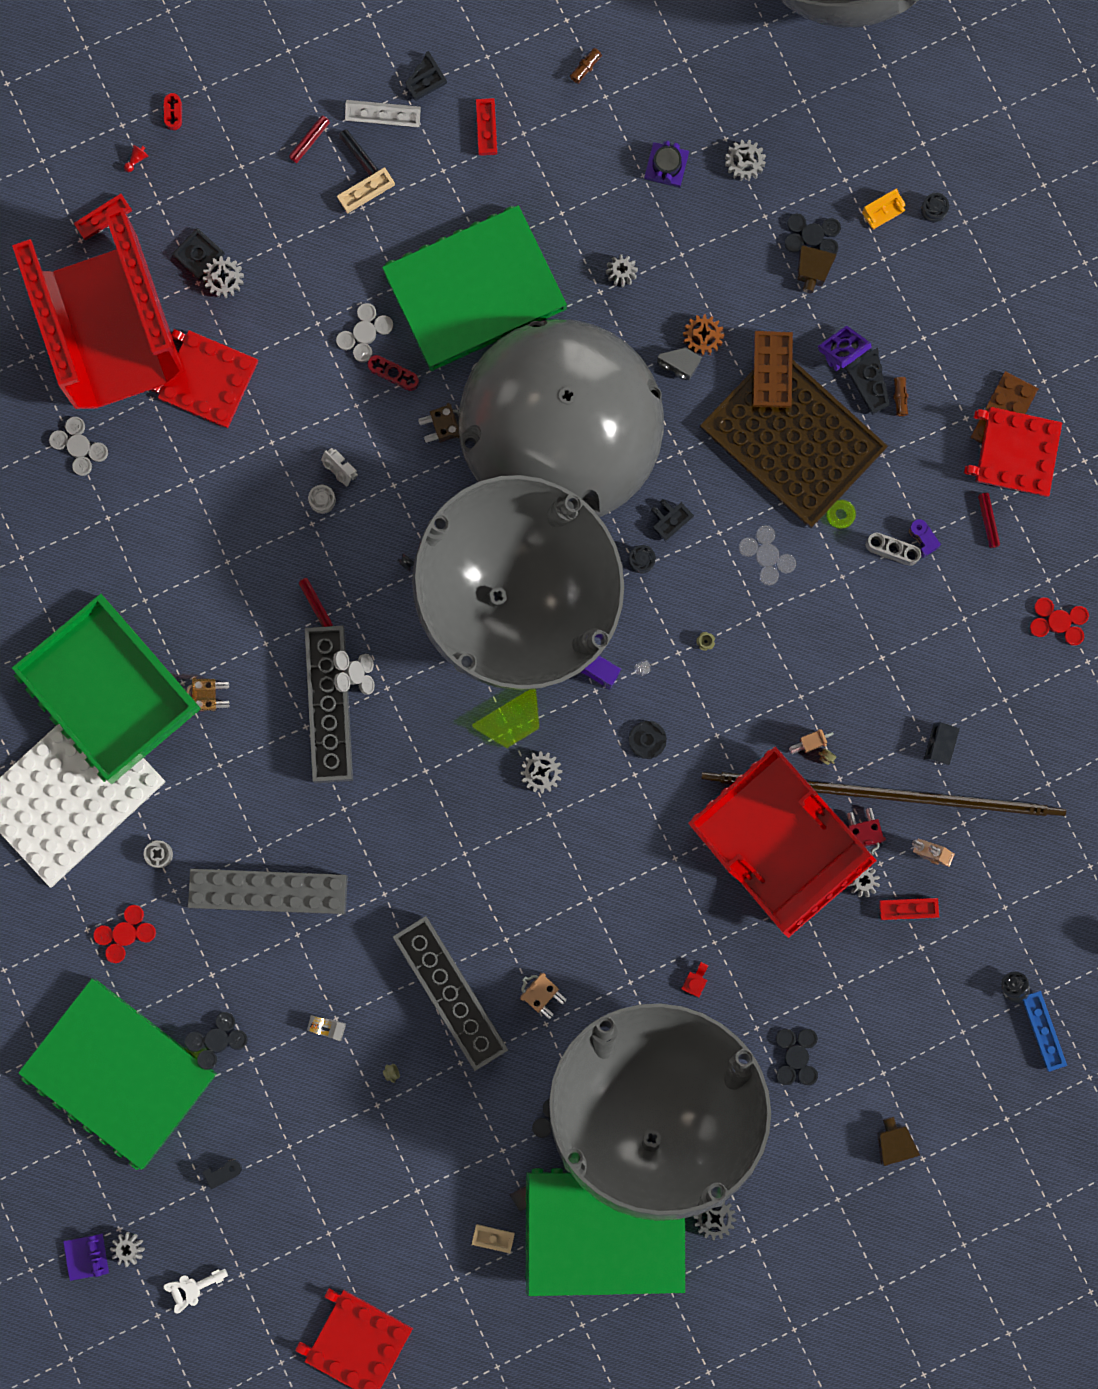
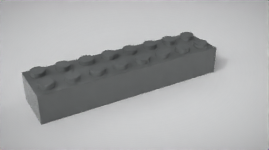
M344 626L305 628L313 782L353 781L348 691L339 692L334 684L336 674L344 672V670H338L335 667L333 657L338 651L346 652Z
M190 869L188 908L346 915L348 876Z
M427 916L394 935L395 942L474 1071L508 1051V1048Z

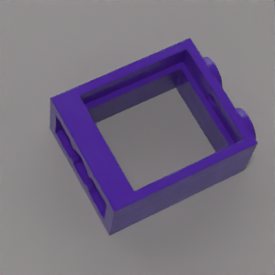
M598 656L581 673L610 690L619 676L621 668Z

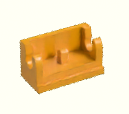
M895 189L865 206L862 214L873 230L905 211V203L898 190Z

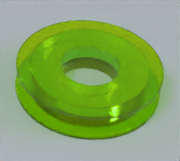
M838 500L827 511L829 523L838 529L849 527L856 517L854 506L846 500ZM839 509L844 510L847 514L846 518L839 519L836 516V511Z

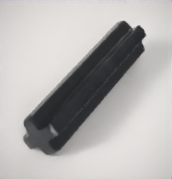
M347 129L341 131L339 134L341 140L371 176L379 170L350 132Z

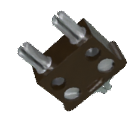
M447 403V406L429 411L430 416L419 419L420 425L433 422L436 433L424 437L426 443L437 439L441 443L456 437L459 438V427L454 413H457L459 416V411L453 410L450 403Z

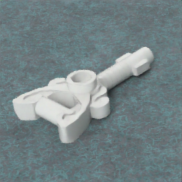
M218 1269L212 1272L211 1276L198 1282L184 1275L181 1276L180 1282H169L163 1287L166 1291L172 1293L176 1302L174 1312L178 1314L188 1304L195 1306L198 1303L197 1297L200 1296V1289L216 1282L218 1284L224 1281L223 1278L227 1277L228 1274L225 1269L221 1271ZM178 1288H182L186 1292V1300L183 1301Z

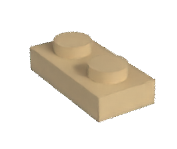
M476 1224L472 1245L510 1253L515 1233Z

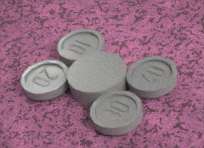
M369 303L362 304L358 308L357 314L361 322L355 325L353 334L349 331H343L336 338L337 345L342 350L353 348L355 340L360 343L353 350L354 357L359 362H367L372 357V349L368 344L375 340L376 331L379 334L386 335L393 329L392 319L385 315L379 316L375 320L374 325L370 323L376 317V309Z
M71 417L67 420L65 427L72 437L68 438L67 434L63 431H55L50 435L49 442L56 450H62L67 447L68 452L76 458L72 464L74 472L77 475L85 476L92 469L91 461L85 456L89 454L93 461L102 462L108 456V449L102 443L91 445L89 440L81 435L85 430L84 421L79 417Z
M338 651L334 654L333 662L338 670H344V672L338 673L335 676L334 684L339 692H345L350 688V684H359L363 694H371L375 687L374 681L371 676L365 675V673H370L373 670L372 657L369 654H362L359 656L358 661L349 662L346 652Z

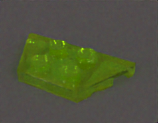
M529 689L473 723L472 727L506 749L540 729L536 689Z

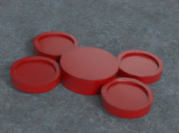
M1040 598L1036 601L1034 605L1035 612L1041 617H1049L1047 621L1043 618H1037L1031 622L1030 631L1035 637H1044L1050 629L1054 633L1065 632V640L1069 645L1077 646L1083 642L1084 632L1082 629L1070 626L1071 622L1075 625H1083L1087 622L1089 613L1086 608L1076 606L1071 609L1069 614L1064 610L1053 612L1054 604L1049 598Z
M131 905L126 908L124 918L127 922L119 923L113 931L108 926H99L94 931V940L98 944L107 945L113 939L117 943L110 945L106 949V958L111 963L123 961L126 955L123 946L131 945L136 938L141 942H150L156 936V929L150 923L139 925L137 930L132 925L140 923L144 918V911L138 905Z

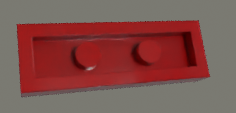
M495 98L476 99L479 156L497 155Z
M119 194L76 221L74 225L83 239L87 240L109 226L105 213L124 208L126 214H128L132 209L122 194Z
M938 898L879 901L880 920L939 918Z

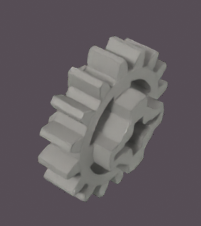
M741 140L740 145L735 142L733 148L729 147V154H726L725 157L728 161H726L725 166L729 167L728 173L734 172L733 178L740 176V181H742L746 177L750 181L751 176L756 179L758 176L757 172L762 173V167H765L766 163L763 160H765L766 155L761 154L763 148L757 149V142L751 145V140H748L747 144Z
M220 256L219 261L213 258L212 265L207 263L209 270H203V273L207 275L203 277V281L208 282L205 284L206 289L211 288L210 294L217 292L218 298L221 294H224V297L227 298L228 293L234 296V290L240 291L238 285L244 284L241 278H244V273H239L242 267H236V260L231 263L230 257H227L226 261H224L222 256ZM226 266L232 268L234 271H229L226 268ZM219 267V269L215 273H212L214 269ZM222 270L224 271V274L226 276L225 284H223V281L221 279ZM231 282H235L231 287L228 288ZM214 284L220 285L221 289L214 286Z
M540 751L537 757L532 753V759L526 758L528 764H522V767L525 769V771L521 772V775H525L522 782H528V789L531 786L534 787V793L537 789H540L541 794L544 793V789L551 792V786L557 787L555 781H561L558 774H561L562 770L557 769L561 764H555L556 757L550 759V753L543 756L542 751ZM540 760L548 761L550 764H541ZM533 763L535 766L534 771L528 774L529 768ZM539 768H541L542 770H547V772H545V777H542L541 775H536L538 773ZM554 771V777L550 782L548 776ZM532 781H541L543 785H537Z

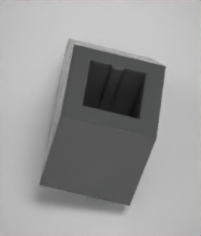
M687 348L659 354L657 363H659L662 369L675 372L679 379H687L689 381L700 364L702 357Z

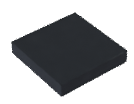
M196 228L171 255L200 281L205 276L203 270H209L207 263L212 265L213 258L219 261L220 256L223 257L225 252L202 231Z

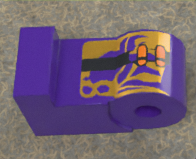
M917 519L911 524L909 533L922 547L920 549L922 558L941 546L924 520Z

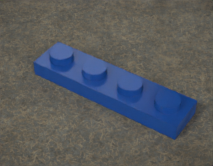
M1041 991L1029 994L1028 998L1022 1001L1047 1072L1067 1066Z

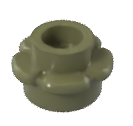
M703 632L697 638L696 643L700 646L701 650L707 651L714 647L715 637L712 634Z
M826 748L819 752L821 756L819 759L827 765L835 763L834 760L837 757Z
M395 1064L385 1065V1070H383L384 1077L387 1081L390 1080L394 1083L396 1079L400 1078L399 1070Z

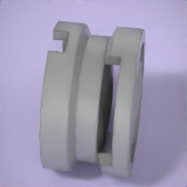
M317 485L309 492V504L317 513H328L335 506L336 498L334 492L328 486Z
M152 841L144 849V859L152 867H166L172 860V848L163 841Z

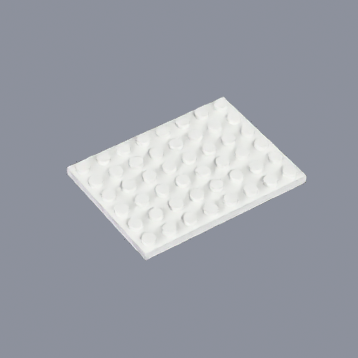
M60 724L53 728L0 777V834L51 888L166 782L144 758L113 784L108 781L103 782L97 775L99 770L96 767L91 768L85 761L87 756L83 752L80 754L73 747L75 742L71 738L68 740L62 734L63 728Z

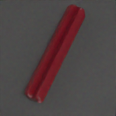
M322 115L291 152L289 157L293 162H299L330 122L325 116Z
M988 492L981 493L978 498L989 547L996 548L1000 546L990 496Z
M308 578L300 580L299 585L322 627L333 626Z

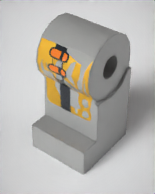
M311 1015L307 1031L342 1041L346 1023Z

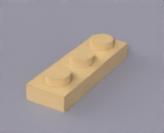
M383 168L339 194L337 198L348 214L395 186V182L386 168Z

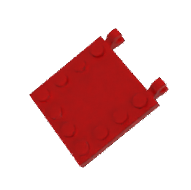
M174 329L171 334L172 338L183 343L178 356L184 371L169 384L154 388L152 391L159 393V400L228 429L258 364V359L190 330L185 335Z
M989 407L988 411L982 409L975 410L974 418L985 420L986 425L978 467L973 465L965 466L964 474L976 476L975 482L1049 497L1062 422L995 407Z
M329 1288L324 1297L336 1302L334 1309L313 1347L311 1348L299 1342L295 1351L307 1356L305 1360L307 1364L352 1389H381L413 1328L346 1290L339 1294Z

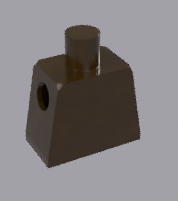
M801 246L797 280L804 282V292L813 293L815 285L823 286L836 258V254Z
M894 1116L883 1119L885 1131L877 1133L881 1165L887 1166L920 1156L907 1127L904 1125L897 1127Z

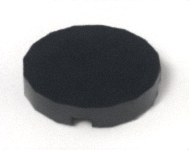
M643 721L632 728L628 742L630 749L636 756L642 759H652L663 752L666 747L667 737L664 729L654 721Z

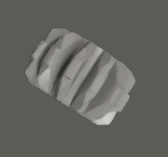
M619 255V260L613 257L612 262L607 263L609 269L606 270V274L610 275L608 277L609 281L615 280L614 286H617L619 282L623 288L625 282L631 285V279H636L637 275L635 273L638 272V268L634 267L635 261L629 262V256L623 259V256ZM620 268L623 269V271H624L623 274H621V272H620V270H619Z
M868 868L848 885V887L854 886L851 890L852 894L857 890L858 897H861L863 892L865 897H869V891L873 894L876 893L873 886L879 887L880 884L874 882V880H878L880 877H873V874L876 872L875 869L868 872ZM866 877L865 880H868V883L861 886L862 882L859 883V879Z
M126 1232L125 1237L122 1234L118 1235L119 1241L116 1239L112 1241L117 1247H111L110 1251L116 1252L112 1259L118 1257V1265L124 1260L125 1267H128L130 1262L133 1265L137 1264L136 1258L142 1259L143 1256L139 1252H143L145 1248L139 1247L143 1243L142 1239L137 1242L135 1241L138 1237L137 1234H134L131 1238L130 1232ZM127 1245H129V1246H130L129 1250H130L131 1252H129V1253L126 1254V1253H125V1250H126V1249H125L124 1247H126Z

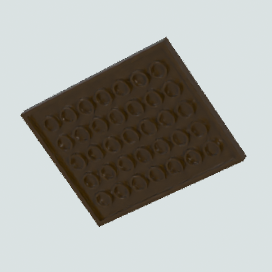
M792 359L791 408L753 407V369L700 425V428L811 529L887 449L888 445Z

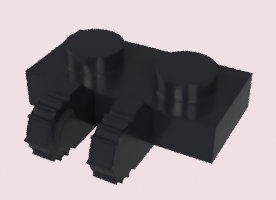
M662 499L660 501L661 506L669 513L664 517L656 507H653L651 511L660 520L653 529L666 542L687 524L694 515L682 502L673 509Z

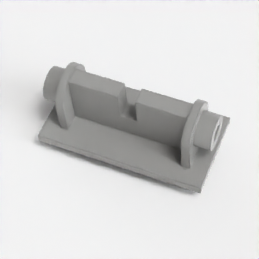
M331 448L325 451L321 458L323 465L330 469L336 475L337 480L347 487L351 479L354 480L358 476L357 470L348 462L342 465L341 463L345 458L336 449Z

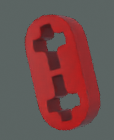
M170 93L164 98V122L167 128L173 131L179 129L182 125V102L177 94ZM173 99L176 101L174 109L170 105ZM172 114H174L175 119L177 120L174 122V124L170 123V121L172 120Z

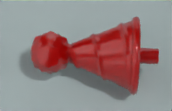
M133 145L131 160L124 165L126 172H132L136 163L148 158V155L144 152V146L139 148Z

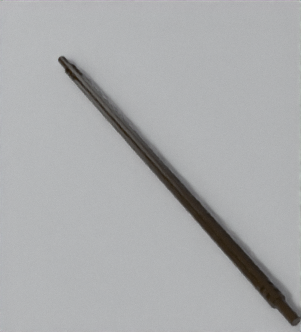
M702 772L701 780L733 784L736 778L743 774ZM807 781L817 793L1036 816H1066V809L1047 807V805Z

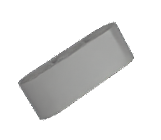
M873 533L866 540V548L871 553L904 565L912 566L921 557V551L918 547L881 533ZM871 539H877L880 546L874 547L871 544ZM889 546H896L898 552L891 553L889 551ZM907 552H913L915 560L908 559Z

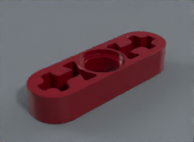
M372 356L368 361L369 370L373 374L406 390H415L419 385L418 376L414 372L381 356ZM380 361V365L385 368V373H382L383 369L380 367L374 369L372 363ZM392 368L399 371L398 376L395 378H391L388 375V371ZM402 373H405L404 377L407 379L413 377V381L415 383L407 385V381L403 378L401 382H399V380L402 377Z

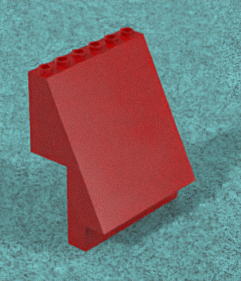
M776 746L768 750L758 762L753 763L747 772L738 776L730 787L725 788L715 800L710 801L706 808L700 813L695 814L688 823L727 871L742 883L788 938L877 861Z

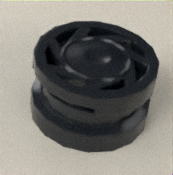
M940 193L928 195L921 207L922 216L932 223L943 220L949 210V201Z
M646 545L636 546L632 549L629 556L631 569L640 574L648 573L655 565V552Z
M1015 971L1003 977L1001 985L1006 999L1013 1003H1019L1023 999L1028 998L1030 987L1028 979L1024 974Z

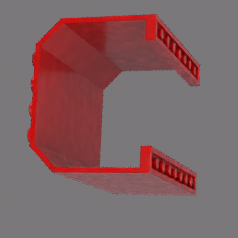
M124 208L105 213L117 250L55 271H42L31 239L12 245L58 385L75 409L100 408L169 384L184 371L137 234Z

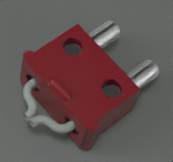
M872 808L865 810L868 821L856 824L853 812L848 813L847 818L850 825L848 828L852 833L854 830L857 831L855 836L865 847L877 845L871 850L873 855V852L879 848V844L883 843L886 838L883 837L879 820L874 818ZM871 826H875L876 830H872Z

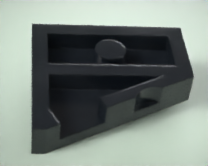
M428 51L405 84L413 99L417 101L447 84V80Z

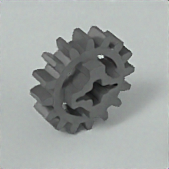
M724 1201L718 1209L706 1211V1220L703 1223L702 1213L693 1216V1218L698 1219L694 1223L695 1226H700L698 1232L702 1233L704 1231V1237L707 1238L711 1235L712 1240H715L717 1235L720 1239H723V1233L730 1235L728 1229H734L735 1227L731 1222L736 1221V1218L732 1217L735 1210H729L731 1204L725 1205ZM709 1211L714 1215L719 1214L717 1218L721 1223L720 1225L715 1221L710 1222L712 1218ZM726 1213H727L728 1220H727V1223H726V1225H725V1224L723 1223V1217H724V1216L726 1215ZM711 1227H718L720 1230L710 1231L708 1229H710Z

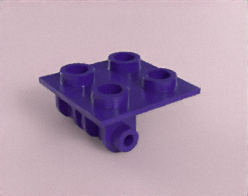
M103 1234L63 1241L70 1281L93 1276L98 1277L109 1273Z

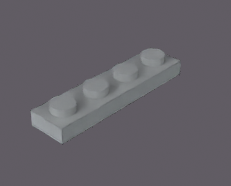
M346 100V121L420 127L421 107Z

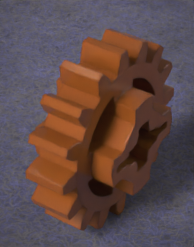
M706 314L703 315L702 319L698 315H696L695 321L690 319V325H685L684 329L686 331L683 332V337H687L684 340V344L689 343L688 349L691 350L693 348L696 354L698 351L701 352V356L704 355V352L711 355L712 349L717 352V345L721 346L722 341L720 339L724 338V334L720 333L723 331V327H718L719 320L713 322V316L706 319ZM700 325L698 329L693 330L695 326ZM703 329H704V333H705V336H706V338L704 339V342H703V338H702V335H701Z

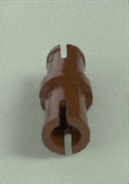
M593 48L585 59H581L579 66L573 71L570 78L579 84L583 77L593 70L592 67L602 57L601 52Z
M906 377L894 378L895 395H893L896 403V416L903 417L908 415L907 399L909 394H907Z

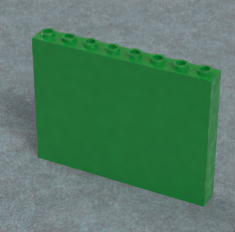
M519 205L516 207L510 206L498 215L492 214L483 222H474L465 230L459 229L450 237H441L436 240V243L430 246L429 244L419 248V251L414 253L408 252L401 259L388 261L382 267L383 273L430 371H434L493 344L518 328L529 325L534 321L541 322L567 310L566 301Z
M102 594L98 595L12 667L15 671L13 676L20 684L23 682L26 684L27 688L25 690L32 698L35 696L38 698L39 702L37 704L44 712L46 710L49 711L51 714L50 720L56 726L60 724L63 728L62 734L68 740L71 738L75 742L73 747L80 754L83 752L87 756L85 761L91 768L96 767L99 770L97 775L100 779L111 784L116 782L201 709Z
M97 979L90 980L19 1071L23 1082L27 1085L33 1084L38 1088L36 1090L37 1093L52 1099L51 1103L60 1110L62 1108L68 1112L67 1116L73 1121L79 1120L84 1124L82 1126L83 1129L91 1134L94 1132L98 1135V1140L102 1144L112 1146L114 1148L113 1152L121 1158L124 1156L130 1160L129 1165L136 1170L139 1168L141 1170L145 1169L217 1075L212 1069H201L197 1063L196 1056Z
M532 1168V1172H526V1294L528 1296L685 1293V1218L654 1221L635 1218L617 1212L596 1200L579 1185L570 1172H563V1168H551V1172H543V1168Z

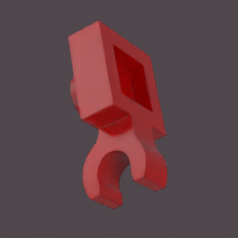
M700 962L695 974L689 972L681 989L699 998L707 982L702 977L708 965Z

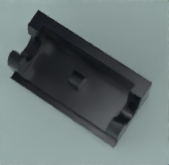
M942 722L934 723L924 760L940 765H950L960 728Z

